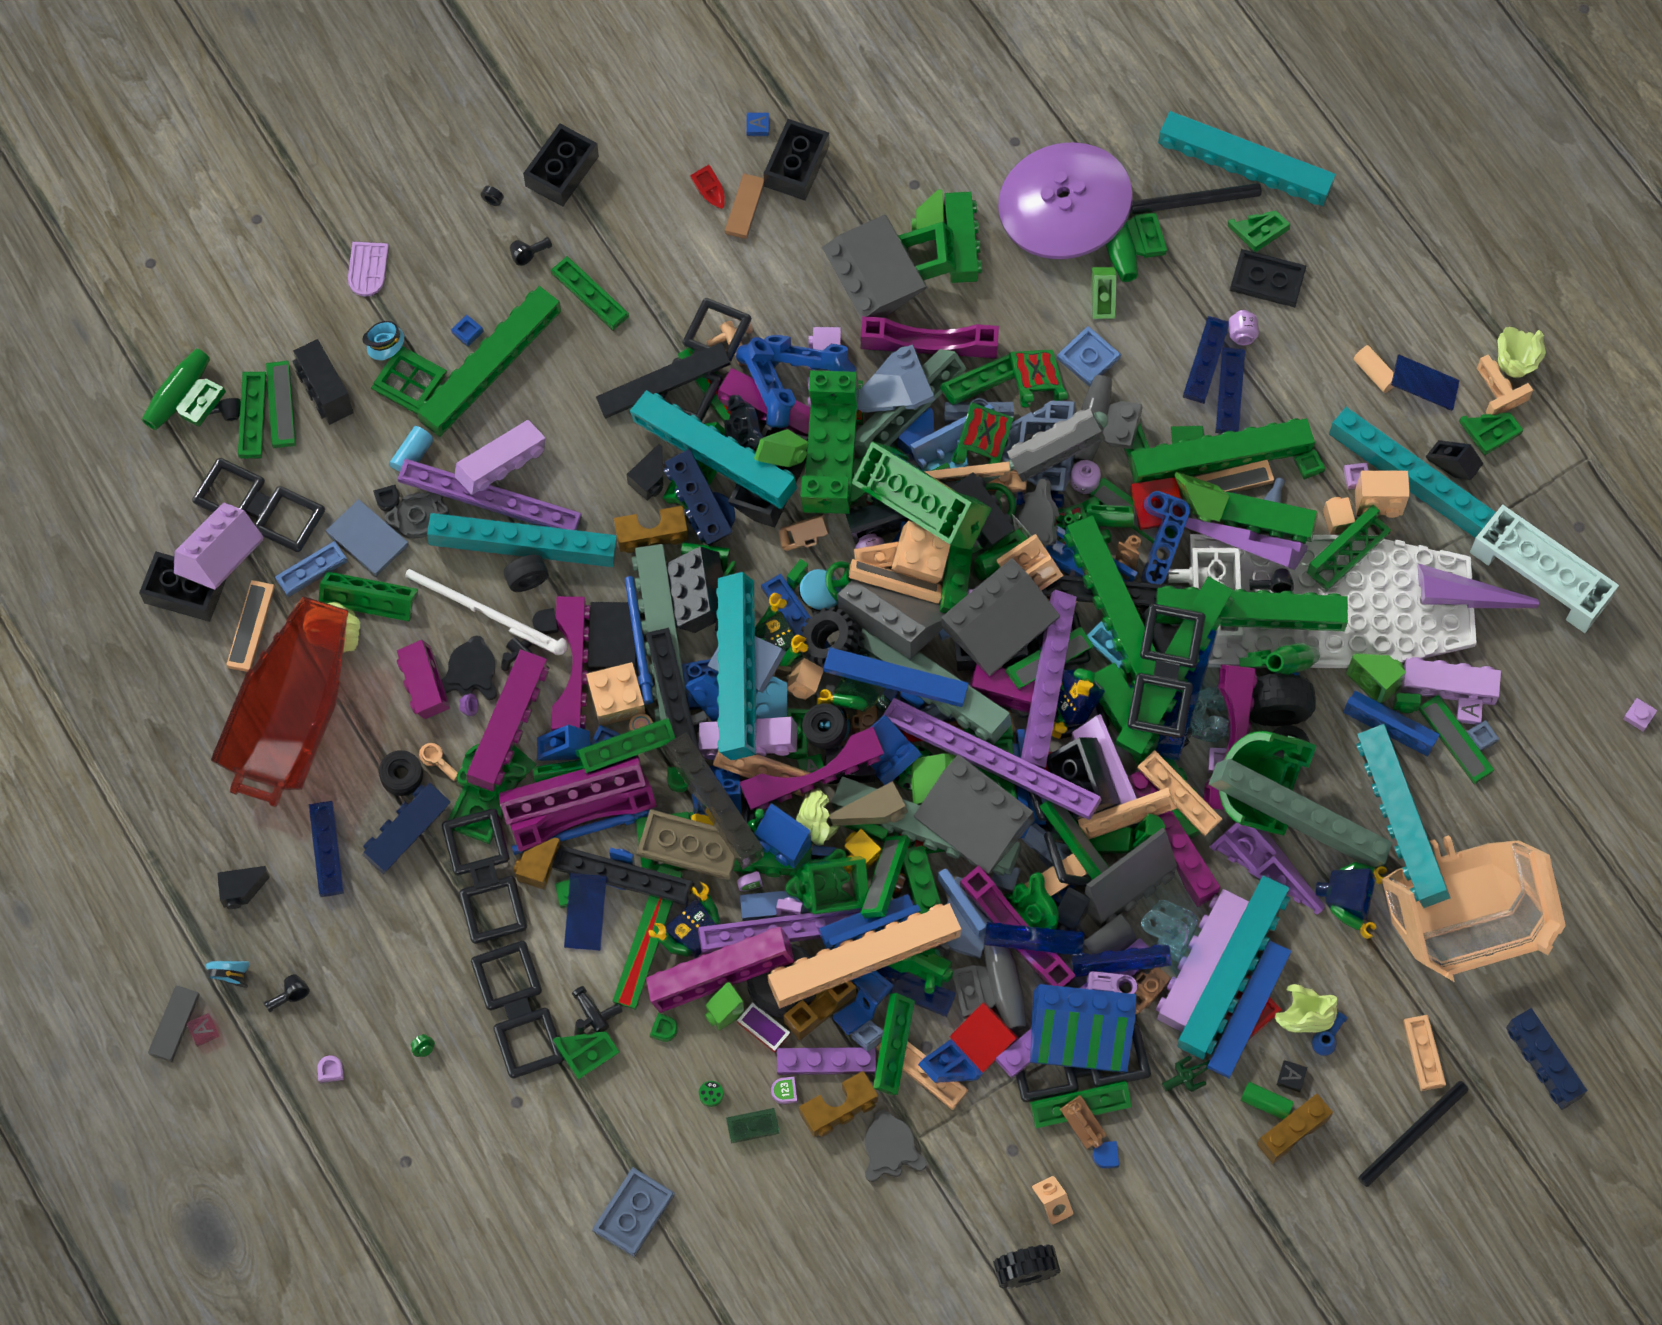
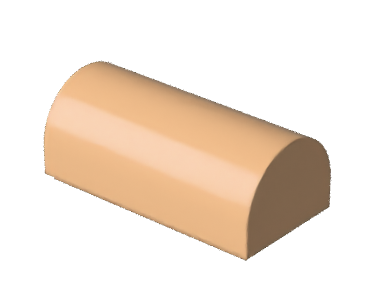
M1366 345L1355 355L1353 360L1383 393L1396 386L1397 376L1369 345Z

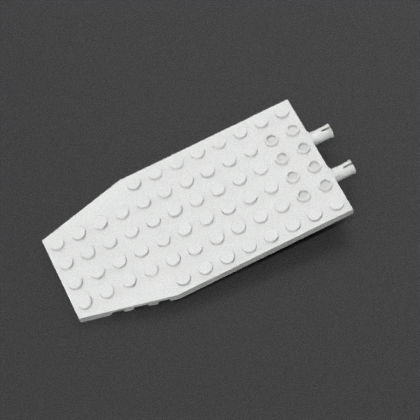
M1190 534L1189 569L1169 568L1168 584L1189 583L1191 587H1197L1200 590L1209 576L1233 590L1244 589L1247 592L1267 590L1273 593L1271 589L1250 591L1249 579L1271 580L1277 569L1284 568L1289 570L1294 582V590L1292 592L1294 594L1314 592L1318 595L1338 593L1341 596H1348V624L1345 632L1219 626L1217 631L1211 630L1208 635L1211 641L1205 652L1203 651L1198 657L1200 661L1196 667H1221V664L1240 666L1239 658L1248 657L1247 652L1271 650L1272 653L1281 646L1296 643L1311 645L1319 650L1320 658L1310 668H1348L1352 656L1355 654L1390 655L1394 660L1405 663L1406 658L1419 657L1424 659L1475 647L1474 608H1467V605H1422L1421 587H1419L1418 564L1472 579L1471 557L1444 550L1439 552L1422 545L1413 546L1405 544V541L1383 539L1335 585L1326 591L1307 574L1310 562L1339 535H1313L1312 542L1306 541L1305 545L1308 546L1307 552L1297 568L1293 570L1204 534ZM1283 536V539L1292 541V538ZM1354 541L1352 543V550H1363L1365 548V541ZM1339 555L1336 558L1337 565H1347L1349 563V555ZM1323 570L1319 573L1327 582L1334 577L1333 570ZM1171 624V625H1172V626H1180L1181 624ZM1267 666L1247 667V668H1267Z

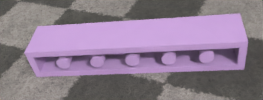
M1225 889L1221 891L1219 896L1214 895L1209 905L1212 908L1210 915L1203 916L1198 927L1202 930L1198 937L1193 936L1188 946L1191 949L1189 956L1182 957L1177 969L1181 970L1178 977L1173 976L1167 986V990L1170 992L1166 999L1161 998L1156 1008V1011L1159 1012L1157 1020L1183 1032L1249 901Z

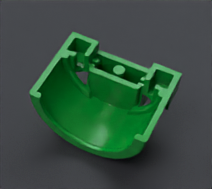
M1256 731L1239 739L1231 747L1224 760L1229 758L1293 791L1301 766L1309 768L1317 745L1292 736L1286 737L1269 731ZM1283 750L1284 758L1274 753ZM1219 790L1221 803L1226 813L1240 825L1285 836L1288 825Z

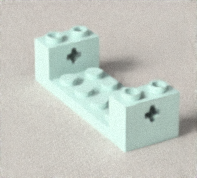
M1503 504L1475 538L1470 550L1473 556L1488 566L1497 557L1569 607L1571 610L1566 621L1584 633L1587 632L1612 600L1619 586Z

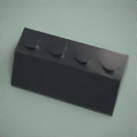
M765 425L761 434L763 437H767L783 430ZM796 434L808 442V437ZM807 455L802 463L791 467L776 465V467L781 470L786 469L795 476L797 483L806 464ZM738 483L728 501L730 505L753 521L774 528L787 504L786 502L782 509Z
M878 499L871 502V505L863 508L862 506H855L850 509V514H845L855 545L862 536L876 534L880 537L900 530L901 522L911 521Z

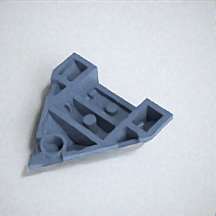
M913 344L901 347L896 352L891 353L876 373L859 390L857 410L862 412L894 410L896 406L915 409L935 400Z
M1050 401L1034 413L1030 412L1012 422L1001 459L1005 462L1010 460L1007 451L1011 450L1013 445L1024 442L1025 434L1045 432L1053 428L1055 423L1072 418L1076 413L1075 402ZM1074 456L1028 480L1037 486L1040 479H1046L1051 483V491L1064 492L1070 480Z

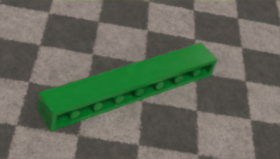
M538 286L535 291H530L525 301L511 311L506 321L500 322L495 328V332L489 338L486 337L474 353H470L466 357L464 364L459 369H455L443 385L441 384L435 389L434 395L428 401L425 400L421 403L417 411L419 421L441 437L560 314V301L541 286Z
M1294 418L1280 424L1273 422L1259 428L1248 427L1243 431H1226L1217 436L1205 435L1200 439L1191 441L1184 439L1170 445L1163 443L1154 448H1138L1131 452L1128 465L1134 483L1173 478L1175 477V472L1193 476L1263 460L1271 461L1302 455L1312 451L1315 440L1308 419L1299 420Z
M1092 515L1067 525L1063 537L1067 547H1072L1075 554L1073 555L1077 568H1081L1085 575L1083 576L1084 584L1087 589L1091 588L1094 606L1097 610H1101L1104 616L1102 618L1103 625L1107 631L1110 630L1114 638L1112 639V644L1116 652L1120 651L1123 657L1122 666L1126 673L1130 672L1133 679L1131 684L1134 688L1136 675L1138 673L1153 675L1156 661L1145 660L1140 656L1145 626ZM1152 643L1151 651H1155V652H1156V650H1155V648H1154V646H1153V643Z
M1209 576L1189 609L1204 613L1206 616L1200 650L1204 652L1211 641L1208 635L1211 630L1217 631L1223 620L1219 617L1222 610L1228 611L1234 598L1230 597L1233 589ZM1183 620L1165 654L1189 658L1195 621ZM1180 666L1177 680L1188 682L1189 680L1185 677L1189 670L1194 672L1195 668ZM1147 684L1142 695L1138 721L1164 725L1166 721L1162 720L1165 712L1171 713L1177 702L1173 698L1177 691L1182 693V690ZM1127 720L1115 745L1140 758L1143 752L1145 754L1149 753L1154 743L1150 740L1154 733L1130 729L1127 725Z
M1164 586L1157 589L1156 604L1189 610L1200 590L1197 587L1176 589L1173 586ZM1244 589L1233 590L1230 596L1234 600L1228 611L1223 609L1219 616L1223 619L1219 626L1345 632L1348 624V596H1341L1338 593L1318 595L1314 592L1294 594L1291 591L1270 593L1267 590L1247 592ZM1157 614L1156 623L1181 624L1184 619Z
M1114 662L1095 672V679L1091 689L1116 731L1120 734L1129 718L1134 688L1129 687L1124 670L1118 668ZM1153 734L1150 740L1154 743L1148 754L1143 752L1140 758L1131 754L1137 766H1139L1155 750L1185 781L1187 780L1185 771L1181 767L1178 768L1174 761V753L1169 747L1166 748L1162 741L1163 736L1160 734ZM1177 808L1172 810L1190 839L1202 834Z

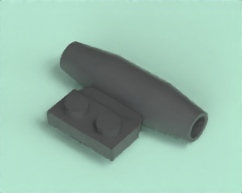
M1096 375L1084 398L1081 410L1090 408L1093 414L1095 412L1105 413L1108 417V424L1105 428L1102 425L1099 426L1106 438L1103 441L1112 447L1133 449L1143 409L1142 404L1123 401L1111 404L1112 380L1107 376ZM1101 441L1074 455L1073 461L1075 463L1081 460L1093 461Z
M992 934L984 938L986 967L971 965L954 970L953 979L964 1019L968 1018L983 1002L991 1009L996 1005L1003 1022L1013 1032L1026 1028L1024 996L1015 960L1003 934Z

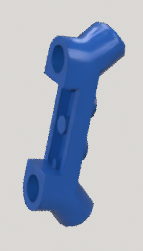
M771 335L764 339L769 343L775 354L771 359L774 368L780 362L790 363L791 366H808L813 370L826 369L829 371L856 372V367L848 359V348L846 346L831 343L824 350L793 346L789 336Z
M759 337L752 338L749 344L738 347L736 359L740 364L748 366L767 407L766 424L769 427L787 428L790 424V410L796 402L791 389L783 388L771 363V359L775 354L769 343Z

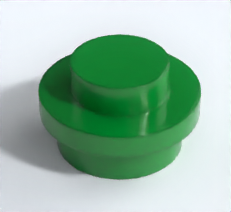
M426 1034L417 1036L411 1042L413 1055L415 1057L429 1055L433 1051L435 1041Z

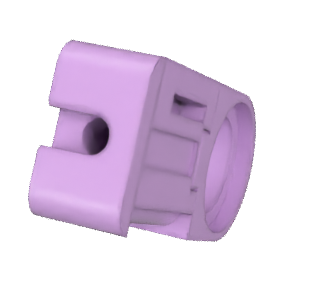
M1091 971L1087 976L1088 986L1086 989L1123 993L1119 989V983L1126 981L1132 987V991L1129 994H1134L1137 990V983L1129 975Z

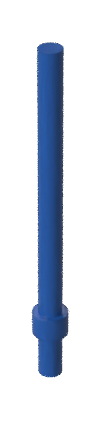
M628 576L625 578V585L640 675L638 676L639 688L642 689L644 704H652L651 687L653 686L652 675L648 671L634 577Z
M650 809L636 814H621L562 831L550 839L559 838L560 842L621 824L630 825L635 823L636 819L648 817ZM517 845L512 846L514 855L527 851L519 852Z

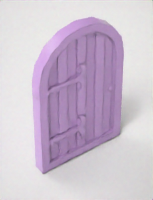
M352 242L348 284L355 294L364 297L372 296L383 287L389 244Z

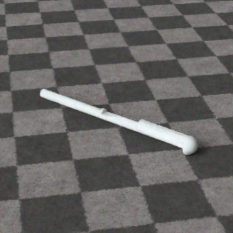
M408 569L405 577L470 608L471 611L475 612L478 610L489 618L510 627V633L555 655H562L567 651L568 644L564 638L559 639V641L411 569Z

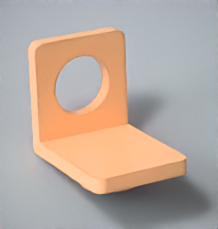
M1054 1176L1032 1186L1033 1191L1043 1203L1052 1225L1073 1215L1067 1193ZM1057 1205H1065L1063 1213L1060 1215L1053 1214V1209Z

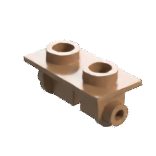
M1136 535L1128 537L1124 544L1119 541L1115 559L1136 571L1140 554L1137 550L1141 545V539Z
M1081 1095L1060 1109L1086 1149L1092 1145L1097 1148L1103 1144L1101 1139L1107 1135Z

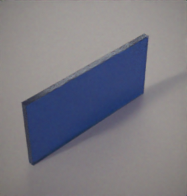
M1398 354L1391 385L1452 411L1460 380Z
M570 873L564 948L601 950L607 876Z

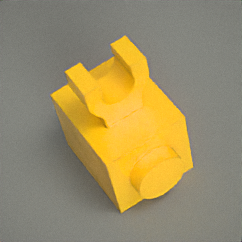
M862 829L858 832H852L846 838L844 847L850 853L848 857L861 856L865 858L866 869L879 859L882 849ZM851 865L843 866L848 873L852 871Z

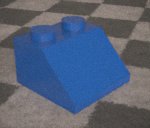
M771 803L755 832V842L757 847L763 852L768 853L769 851L774 854L776 860L782 865H789L795 868L811 847V830Z

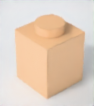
M1334 497L1326 501L1323 513L1329 534H1342L1355 522L1349 497L1342 499L1341 497Z
M803 658L792 668L787 683V691L793 693L797 698L806 700L817 691L823 668Z

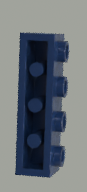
M688 449L665 461L667 467L664 469V472L669 481H675L678 488L674 489L680 502H686L688 509L685 512L691 523L696 522L699 528L696 530L700 541L702 543L706 542L710 546L733 534L734 532L692 451Z
M430 782L426 787L421 784L412 794L415 798L411 803L408 804L405 801L396 811L398 816L392 822L388 819L379 829L382 833L376 839L372 836L364 844L363 848L365 851L362 856L383 875L451 803Z
M1530 1008L1511 1019L1506 1027L1510 1038L1516 1042L1524 1059L1531 1064L1537 1078L1545 1085L1554 1103L1558 1104L1560 1109L1563 1110L1580 1100L1588 1090L1533 1009Z

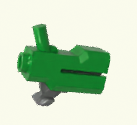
M948 943L888 965L901 973L909 971L926 980L925 992L928 994L934 993L935 985L941 987L944 982L948 983L954 973V970L951 969L952 961L944 958L949 956L950 946Z

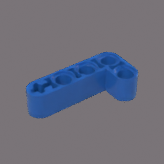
M1155 491L1146 497L1143 505L1147 513L1161 518L1162 521L1141 578L1143 583L1162 584L1167 577L1190 514V507L1182 499L1164 492ZM1152 498L1160 500L1161 507L1159 509L1151 505ZM1173 506H1178L1182 509L1181 517L1173 514ZM1165 528L1173 529L1175 533L1173 539L1166 537ZM1158 549H1163L1166 552V560H1160L1157 557ZM1157 566H1160L1155 574L1158 579L1152 581V576L1149 574L1154 572Z

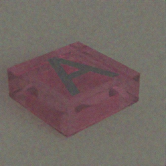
M209 1013L186 1023L197 1047L219 1037Z

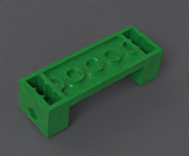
M810 370L809 396L811 409L808 434L809 444L807 447L805 476H802L800 495L803 513L850 514L859 395L857 372Z
M872 441L851 483L948 544L971 550L992 508L974 497L956 492L908 462L909 457L895 448Z

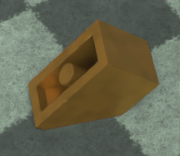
M550 839L525 851L522 858H518L514 866L517 881L545 890L553 870L552 866L561 845L560 839Z

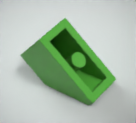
M938 189L916 209V218L911 220L912 231L944 222L942 189Z
M1092 267L1091 296L1093 319H1115L1117 275L1114 267Z
M786 429L761 438L754 459L760 462L791 467L804 461L809 442Z
M730 982L726 983L705 1004L707 1013L704 1015L711 1026L716 1025L720 1031L739 1019L744 1013L743 1001Z

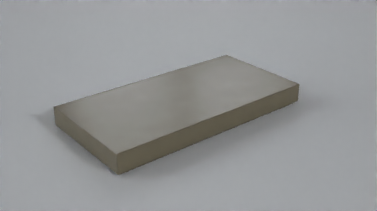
M650 809L637 850V856L730 880L743 839V833Z

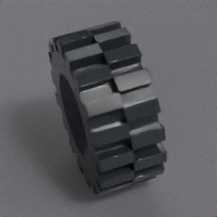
M1049 1244L1018 1249L1015 1252L1002 1255L993 1261L999 1287L1002 1289L1019 1288L1024 1285L1028 1286L1032 1283H1039L1042 1280H1048L1050 1277L1056 1276L1061 1271L1055 1248Z

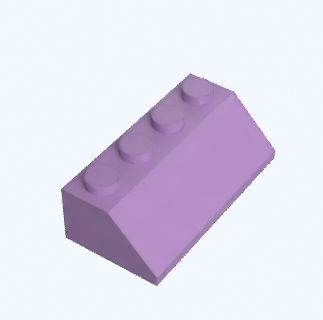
M223 503L175 550L174 574L215 590L263 541V535L244 510Z
M1101 714L1073 731L1070 742L1079 737L1097 738L1120 802L1119 805L1137 799Z

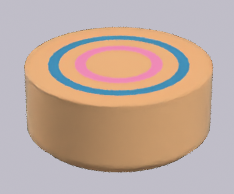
M637 714L630 720V731L651 724L653 721L646 714Z

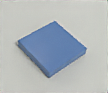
M1089 326L1057 354V359L1089 387L1096 375H1103L1121 358V354Z

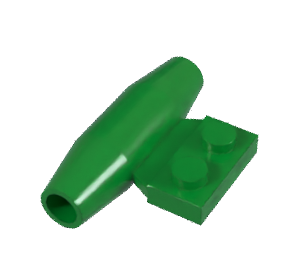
M1156 213L1135 215L1126 221L1122 229L1106 244L1109 258L1122 282H1131L1138 277L1136 254L1148 258L1164 256L1167 253V247Z
M196 348L174 368L154 394L141 419L146 426L157 430L177 411L182 419L198 427L205 421L226 393L224 387L208 379H201L210 361V357L205 352Z
M1296 643L1281 646L1272 653L1271 650L1247 652L1248 657L1239 658L1240 667L1267 666L1273 672L1292 674L1309 669L1318 662L1320 653L1314 646Z

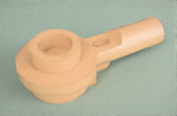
M428 743L422 746L419 752L421 762L426 766H437L451 780L456 781L458 772L442 759L443 752L440 746L435 743Z

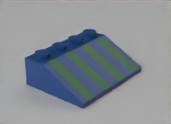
M1039 984L1033 992L1030 1063L1126 1073L1128 1071L1135 1023L1136 994Z

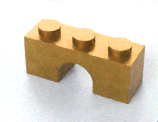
M683 505L660 509L661 521L656 527L651 529L644 528L639 524L637 514L614 518L619 551L632 553L635 552V548L669 543L676 545L688 540Z
M851 981L818 993L810 1005H807L804 1000L800 1001L784 1014L785 1025L801 1041L856 996V986Z
M864 1071L842 1082V1090L847 1097L842 1105L838 1107L829 1106L825 1103L822 1096L819 1095L799 1106V1114L813 1138L818 1135L820 1137L826 1136L833 1131L832 1127L839 1123L845 1125L851 1122L857 1113L861 1111L866 1113L876 1107L875 1103L878 1102V1094Z
M1317 1093L1260 1137L1257 1146L1274 1164L1292 1150L1293 1146L1309 1133L1312 1134L1329 1121L1333 1111Z

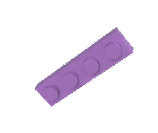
M875 1047L869 1052L864 1048H777V1075L858 1074L862 1071L865 1074H876Z

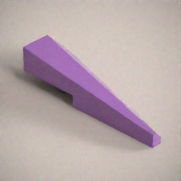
M1188 518L1185 525L1188 529L1293 570L1297 568L1308 548L1307 545L1300 542L1261 535L1251 530L1209 523Z
M1418 564L1419 587H1421L1422 605H1467V608H1538L1539 600L1536 598Z
M1235 822L1209 846L1212 850H1218L1228 856V860L1231 862H1237L1249 869L1248 872L1260 880L1264 875L1289 887L1288 894L1294 897L1293 900L1297 903L1302 902L1314 910L1313 913L1318 914L1325 908V905L1267 831L1240 825Z

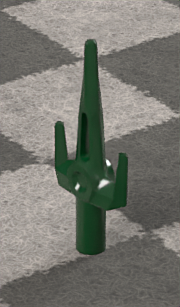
M1190 1055L1176 1062L1175 1071L1178 1075L1163 1082V1089L1167 1092L1183 1083L1186 1090L1192 1092L1207 1084L1206 1081L1194 1084L1193 1079L1208 1070L1207 1066L1210 1060L1191 1068L1183 1066L1192 1059ZM1206 1065V1067L1202 1070L1198 1071L1197 1073H1193V1070Z

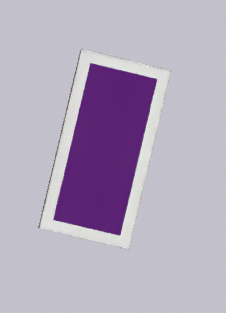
M753 1002L737 1020L740 1026L774 1053L790 1036V1032L758 1008Z

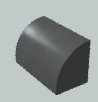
M1120 914L1086 939L1081 949L1096 968L1101 971L1137 941V938L1129 923Z

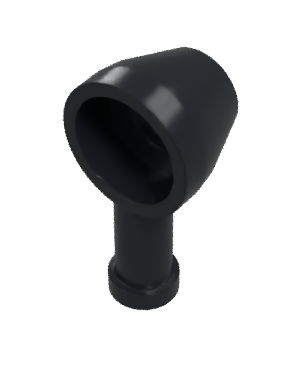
M548 237L531 246L516 240L510 245L512 259L518 266L526 265L533 259L535 253L551 248L552 243Z
M239 398L220 400L209 415L221 413L225 421L237 420L240 416L241 400Z
M1280 568L1274 572L1271 580L1249 579L1250 591L1271 589L1273 593L1292 592L1294 590V582L1289 570Z
M293 974L285 978L284 992L269 1001H265L264 1004L267 1010L272 1012L273 1009L287 1001L297 1002L304 999L309 994L310 989L304 980L298 975Z

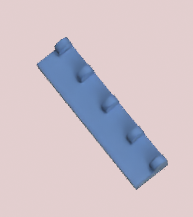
M991 404L984 406L995 411ZM967 416L910 444L915 462L922 469L926 468L927 463L936 458L942 460L945 458L946 453L957 448Z

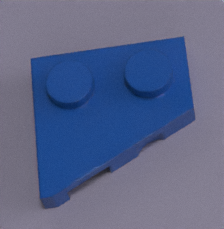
M707 674L688 681L685 688L703 711H705L712 722L717 721L719 718V706L717 703L719 684Z
M952 1039L923 1058L918 1064L935 1083L978 1080L983 1074Z

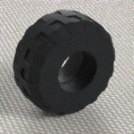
M1276 673L1257 677V684L1252 692L1254 707L1249 714V718L1254 723L1264 726L1292 725L1308 720L1316 707L1313 684L1307 678L1295 674Z
M791 944L794 961L807 957V959L812 958L802 947ZM794 962L787 964L784 967L787 968L789 966L794 965ZM771 971L748 979L747 989L750 998L758 1008L771 1017L784 1018V1014L800 1002L797 1001L779 1009L768 983V975L771 974ZM817 994L802 1000H804V1002L807 1005H810L816 998Z

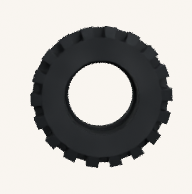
M830 607L829 610L822 608L820 613L815 611L812 613L813 617L811 619H806V626H802L800 630L803 632L801 636L806 638V641L803 643L808 645V650L803 654L822 668H824L829 648L825 649V642L836 631H839V637L830 648L861 655L860 649H864V643L861 641L865 637L861 632V626L843 610H837L835 607Z

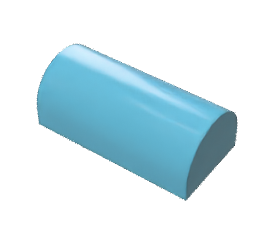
M414 426L389 462V466L400 472L405 458L419 463L434 441L431 434L421 427Z
M1101 621L1087 636L1094 645L1093 647L1111 664L1115 662L1118 668L1124 669L1122 666L1123 657L1120 651L1116 652L1112 644V639L1114 638L1110 630L1107 631Z

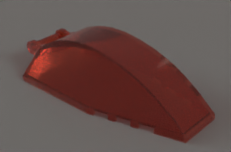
M303 596L287 617L286 624L279 633L276 632L273 636L272 643L266 651L263 650L259 655L260 659L246 673L211 758L212 762L235 774L230 787V793L235 795L241 793L269 802L270 806L277 807L283 790H302L337 704L348 610ZM246 778L274 787V790L270 793L244 785L242 782Z

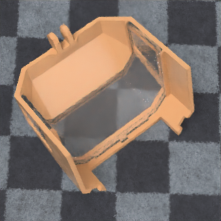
M1448 835L1443 838V844L1448 854L1445 856L1440 855L1439 845L1436 840H1431V847L1451 898L1426 908L1422 907L1420 901H1415L1414 893L1410 891V888H1413L1414 885L1412 880L1407 881L1402 868L1395 870L1382 879L1392 924L1414 958L1455 982L1454 974L1537 950L1549 955L1553 948L1552 944L1566 926L1550 855L1519 840L1487 843L1455 853L1452 839Z

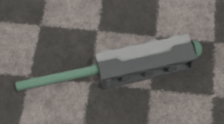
M1090 408L1080 410L1072 418L1055 423L1053 428L1034 434L1032 439L1013 445L1011 450L1007 451L1010 460L1007 461L1010 465V471L1016 469L1024 482L1106 439L1099 426L1102 425L1103 428L1107 426V415L1103 412H1095L1093 414ZM1000 476L985 477L982 479L986 484Z

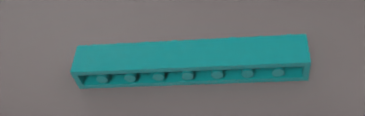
M1169 111L1159 133L1158 144L1167 149L1177 150L1188 157L1198 158L1206 164L1219 166L1227 172L1240 174L1248 180L1261 182L1269 188L1282 190L1290 196L1300 197L1314 205L1324 207L1335 180V173Z
M646 390L630 410L633 422L682 451L690 449L695 459L782 509L797 489L795 476L786 469L781 470L775 464L755 460L756 452L749 447L745 449L734 438L723 436L714 426H706L695 415L689 416L678 405L667 403L657 393L652 394Z
M1345 407L1332 422L1329 432L1330 436L1380 471H1408L1409 492L1474 538L1478 536L1496 513L1348 407Z
M435 513L430 514L427 532L428 544L430 546L522 557L539 555L542 559L606 567H614L617 547V535Z
M744 572L718 578V588L716 589L718 597L716 614L718 618L717 639L719 649L717 653V661L719 663V674L717 675V682L719 684V696L717 697L719 706V718L717 720L719 740L717 745L719 753L731 761L756 755L754 580Z
M1385 724L1358 733L1357 735L1360 740L1356 744L1361 757L1366 756L1368 763H1365L1364 767L1368 777L1373 776L1375 783L1371 785L1376 798L1381 797L1383 804H1380L1379 807L1383 817H1388L1391 823L1387 825V829L1391 839L1396 838L1398 845L1394 847L1399 860L1404 859L1406 866L1402 867L1407 881L1412 880L1414 887L1410 888V891L1414 893L1415 901H1420L1422 907L1426 908L1450 899V894Z
M1264 875L1262 876L1178 1040V1048L1204 1060L1207 1053H1213L1218 1042L1214 1039L1218 1032L1223 1033L1228 1023V1020L1225 1019L1228 1011L1233 1013L1239 1001L1236 999L1239 991L1244 992L1249 982L1246 976L1249 970L1254 972L1260 960L1256 957L1260 950H1265L1270 940L1267 937L1270 929L1275 931L1280 921V917L1277 916L1280 909L1285 911L1291 899V897L1287 896L1289 887Z

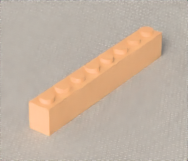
M950 903L944 906L943 904H938L931 907L929 912L924 914L915 913L901 923L892 922L881 931H869L863 934L862 938L855 941L852 939L846 940L838 948L832 950L829 948L823 949L816 954L817 956L807 959V957L798 959L794 962V965L787 968L784 966L778 967L768 975V983L780 1009L959 938L961 927Z

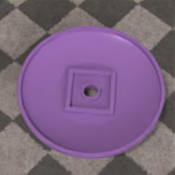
M1084 143L1054 144L1031 153L1011 170L1000 191L999 215L1008 236L1023 250L1049 259L1076 258L1103 247L1122 229L1132 207V186L1122 164L1107 151ZM1066 191L1070 193L1067 197H1058L1061 192Z

